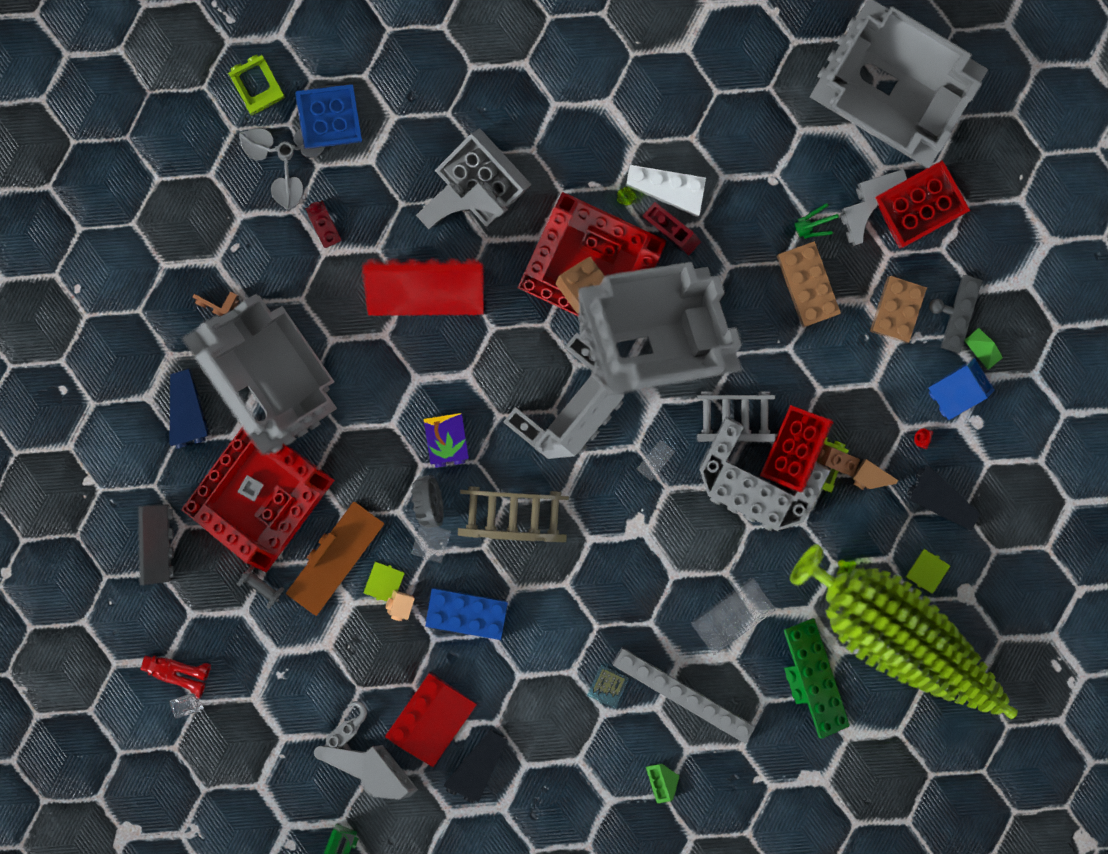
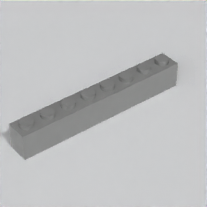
M623 647L612 663L616 668L746 744L755 729L751 723Z

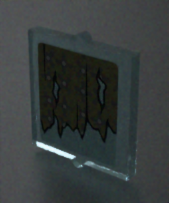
M600 665L587 696L598 700L600 704L604 703L616 709L629 677L618 673L616 669L611 670Z

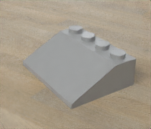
M480 128L471 133L435 170L447 184H458L464 190V195L481 181L488 183L493 189L492 193L504 200L506 208L531 186V183ZM470 209L486 227L498 217L487 211Z

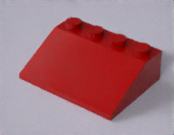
M943 160L875 197L899 249L970 211Z
M790 405L760 476L803 493L833 421Z
M429 672L385 737L408 753L434 767L477 704L432 672Z

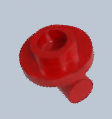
M925 428L918 430L914 437L915 444L927 450L933 431Z

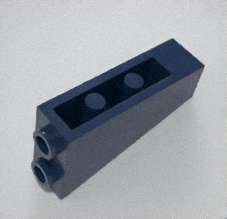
M191 369L170 374V446H176V449L186 447L187 442L193 440L195 444L206 441L205 437L210 435Z

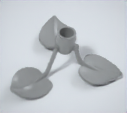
M257 128L240 132L239 138L242 149L251 159L264 160L268 152H278V157L284 161L285 178H278L272 183L271 195L285 209L293 208L300 201L303 193V185L300 179L297 177L289 178L288 160L292 158L293 150L301 149V153L305 157L313 158L319 156L325 147L304 149L301 129L295 133L293 139L297 147L288 142H282L278 147L276 146L272 149L270 148L273 145V137L267 130Z

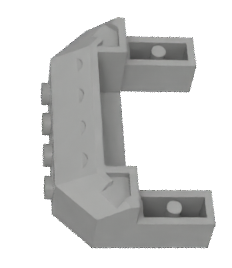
M576 333L564 349L593 372L596 366L594 360L590 358L589 344L586 343L585 339L580 340V335ZM591 375L546 431L541 429L516 407L504 420V423L548 459L576 456L577 453L581 455L588 447L585 445L589 439L593 440L600 432L597 430L601 424L605 426L612 416L609 414L613 409L617 411L624 403L622 401L624 392L610 394Z
M726 416L700 465V472L707 494L711 497L710 501L718 505L721 503L727 505V509L737 514L739 511L745 514L744 518L751 522H755V520L761 522V526L769 531H772V529L778 531L803 523L830 473L829 468L816 462L803 493L792 490L787 493L729 463L728 457L744 427L743 424Z

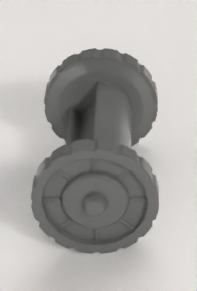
M250 566L246 572H243L237 585L240 587L247 583L269 600L266 607L270 609L275 602H278L280 595L285 589L281 587L275 591L252 572L255 567Z

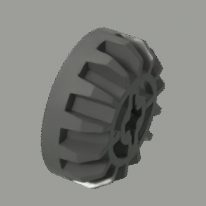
M433 475L418 477L412 484L413 489L411 490L413 495L411 500L414 504L413 511L416 512V519L420 525L426 528L442 526L444 508L439 484Z

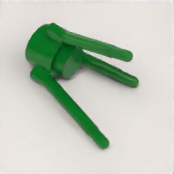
M826 203L808 215L799 218L798 222L794 223L799 238L803 236L806 239L809 237L832 235L833 231L810 232L813 231L812 227L836 219L839 215L835 214L811 223L808 219L828 207Z

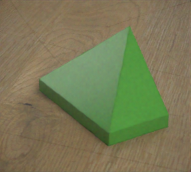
M979 328L964 340L987 370L1003 358L995 343Z
M662 763L647 766L646 770L656 802L672 801L679 775Z

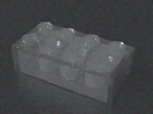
M750 578L690 623L712 654L715 655L776 611V609L756 581Z

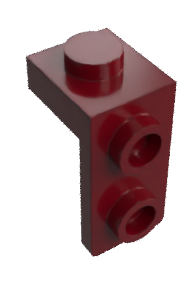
M323 200L313 202L309 207L305 208L324 248L341 241Z

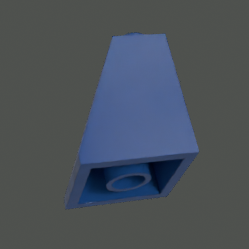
M975 358L929 387L931 398L937 401L941 414L947 417L948 420L987 399L994 392L993 386Z

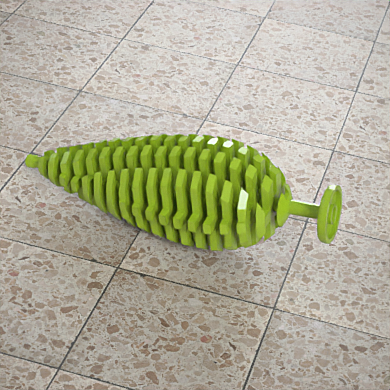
M818 544L810 547L799 559L792 571L790 581L794 585H800L812 575L828 587L826 600L831 605L826 610V614L830 619V625L833 632L840 635L838 638L841 643L849 642L846 647L849 652L853 653L856 648L859 649L855 655L857 658L863 660L867 655L869 656L865 662L867 665L873 667L877 662L879 665L876 670L884 673L887 669L889 670L888 676L892 678L898 676V681L902 683L907 682L911 687H918L921 691L930 692L933 696L942 697L944 700L953 701L956 695H959L955 701L957 704L964 705L968 701L967 707L975 709L978 705V710L982 712H989L991 710L992 714L997 715L1003 712L1010 719H1014L1017 716V709L1008 705L1009 698L1006 693H1003L1001 684L994 680L996 677L992 672L985 673L988 668L985 662H981L977 666V663L982 658L974 651L972 645L966 642V638L958 632L953 623L947 620L948 617L945 614L938 613L940 609L936 605H928L931 600L927 596H923L922 599L918 598L922 593L919 589L914 588L912 592L909 591L912 584L908 581H904L901 585L899 582L902 577L894 575L891 579L889 578L890 572H878L879 569L874 568L867 570L856 568L852 570L853 572L849 578H847V572L834 578L818 566L824 552L823 548Z

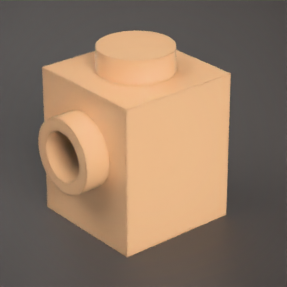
M393 590L392 597L388 598L386 603L387 612L389 615H392L391 619L402 621V619L408 620L415 598L410 594Z

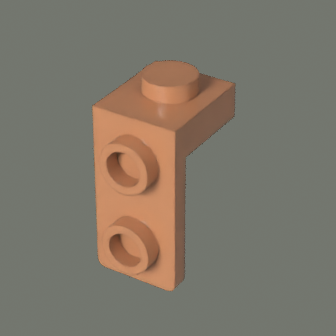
M230 292L222 308L196 294L193 295V298L196 299V304L203 308H206L208 305L213 308L212 312L218 316H222L235 309L240 302L237 300L239 296Z
M823 445L816 462L853 477L860 460L835 448Z

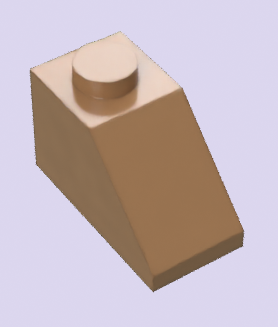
M867 459L862 461L852 477L855 480L854 485L862 490L864 488L873 489L893 485L898 482L897 479Z

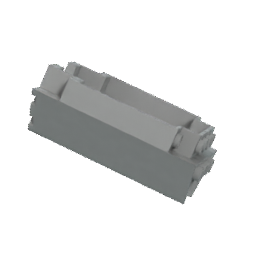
M867 0L857 18L852 17L847 25L849 30L846 35L842 34L837 44L840 46L837 51L832 50L827 60L830 63L826 68L822 67L817 75L820 79L810 98L929 169L937 154L943 149L951 136V131L967 104L973 99L981 86V81L988 69L970 59V53L893 7L887 9L874 0ZM873 64L898 79L889 96L861 78L860 70L862 66Z
M692 262L605 276L600 285L579 288L580 340L585 339L586 343L589 344L590 358L594 360L596 366L591 375L610 394H617L742 371L736 354L742 344L737 329L731 328L728 330L719 302L724 294L720 277H711L708 267L694 269ZM648 337L652 354L630 358L619 356L616 347L618 342Z
M255 294L244 300L230 312L207 320L195 331L182 337L262 455H268L271 452L276 453L283 448V443L287 446L296 440L297 436L300 438L309 432L307 429H315L321 424L320 420L337 409L326 393L330 390L329 386L334 383V380L283 306L270 312L262 298ZM245 387L250 389L266 414L264 421H257L238 394V391Z

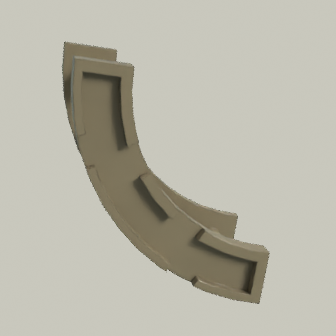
M468 486V490H460V494H470L468 525H466V528H458V536L566 542L567 535L559 534V530H557L559 500H569V496H561V492L550 491V495L480 491V487ZM478 495L489 496L487 526H485V530L478 529V525H476ZM496 496L511 497L509 528H507V531H497V527H495ZM518 498H532L531 529L528 532H518V528H516ZM540 499H551L550 529L547 533H540V529H538Z

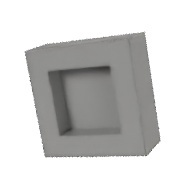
M246 475L238 493L255 501L264 484Z

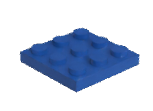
M353 84L295 92L304 149L362 141Z

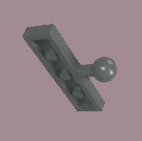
M963 275L953 307L944 305L940 299H933L929 303V309L932 313L939 314L944 312L950 314L941 348L961 353L983 280Z

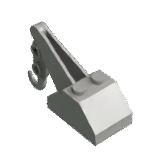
M358 701L351 702L348 706L359 707L360 715L357 718L343 722L326 738V744L315 748L314 756L361 779L364 785L363 789L370 796L399 800L411 797L418 791L417 787L383 745L371 747L367 752L341 748L357 734L361 723L367 716V709L364 704Z

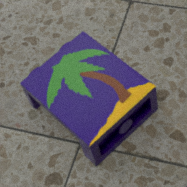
M462 413L424 419L430 464H435V468L447 466L446 462L454 461V465L466 463L465 459H469Z

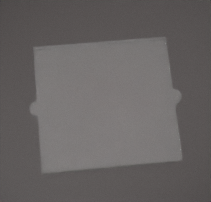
M420 525L411 554L423 557L424 560L429 559L441 563L451 531L440 527L426 528Z

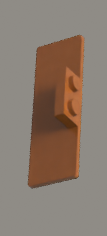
M353 502L328 535L324 533L318 541L321 544L317 550L313 549L307 556V559H309L307 565L286 594L317 616L378 534L384 523L358 503Z

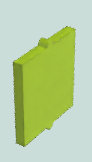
M923 549L906 577L915 582L917 587H922L933 594L950 568V565L939 559L938 555L935 556Z
M375 562L363 593L375 597L377 601L383 600L387 602L388 598L392 597L393 590L398 591L405 573L392 568L391 565L386 566Z

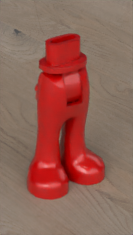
M145 655L140 670L148 672V675L152 674V676L161 681L184 687L190 690L195 698L200 699L205 689V683L178 676L176 672L205 681L209 675L211 664L203 663L195 667L169 658H157V656L152 658Z

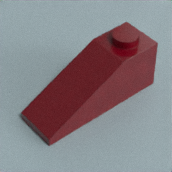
M656 202L644 213V219L688 256L701 243L694 232Z

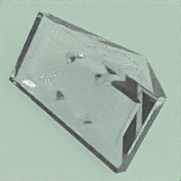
M194 693L169 701L175 718L199 712L204 708Z

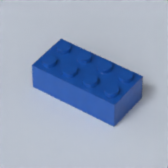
M432 588L425 627L501 640L508 601Z

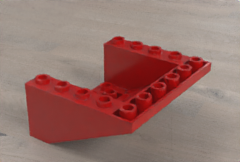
M562 192L518 288L579 317V314L576 313L556 285L559 275L588 257L592 258L604 276L655 268L666 240Z
M369 260L368 264H363L368 316L484 315L483 265L478 260H466V263H458V260H447V264H439V260H427V264H419V260H407V264H399V260H388L387 264H381L378 260Z
M242 426L181 510L244 562L267 573L335 480L289 445L286 446L285 443L282 444L283 448L276 453L271 452L268 455H262ZM246 475L264 484L255 501L238 493Z

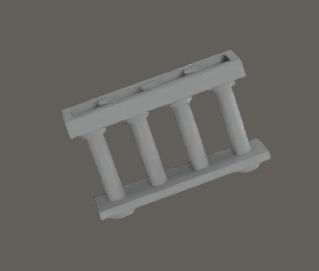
M701 392V395H697V399H703V430H701V434H697V442H713L716 434H713V430H711V399H722V423L726 416L730 418V399H741V424H743L744 428L736 442H775V434H770V430H768V399H775V395H770V392H759V395H713V392ZM749 399H761V430H759V434H751V430H749Z

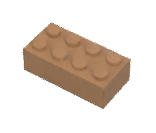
M815 241L777 255L802 328L841 314Z

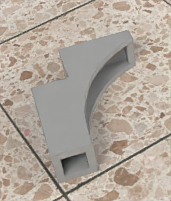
M904 169L858 184L859 188L856 189L857 195L863 202L842 209L843 213L840 214L843 225L846 224L848 232H846L849 243H853V246L863 243L866 223L878 205L875 197L907 180Z
M481 181L477 183L466 195L463 194L464 190L458 184L450 183L416 216L428 229H431L449 214L460 210H483L499 217L508 209L505 207L506 203L504 200L496 197L492 193V187L486 182L483 183Z

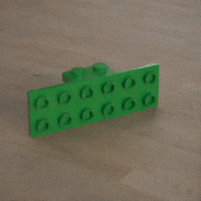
M811 618L784 629L795 664L784 669L795 703H808L820 739L850 726L815 619Z

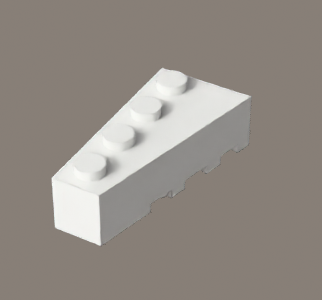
M630 165L626 186L699 217L706 178Z

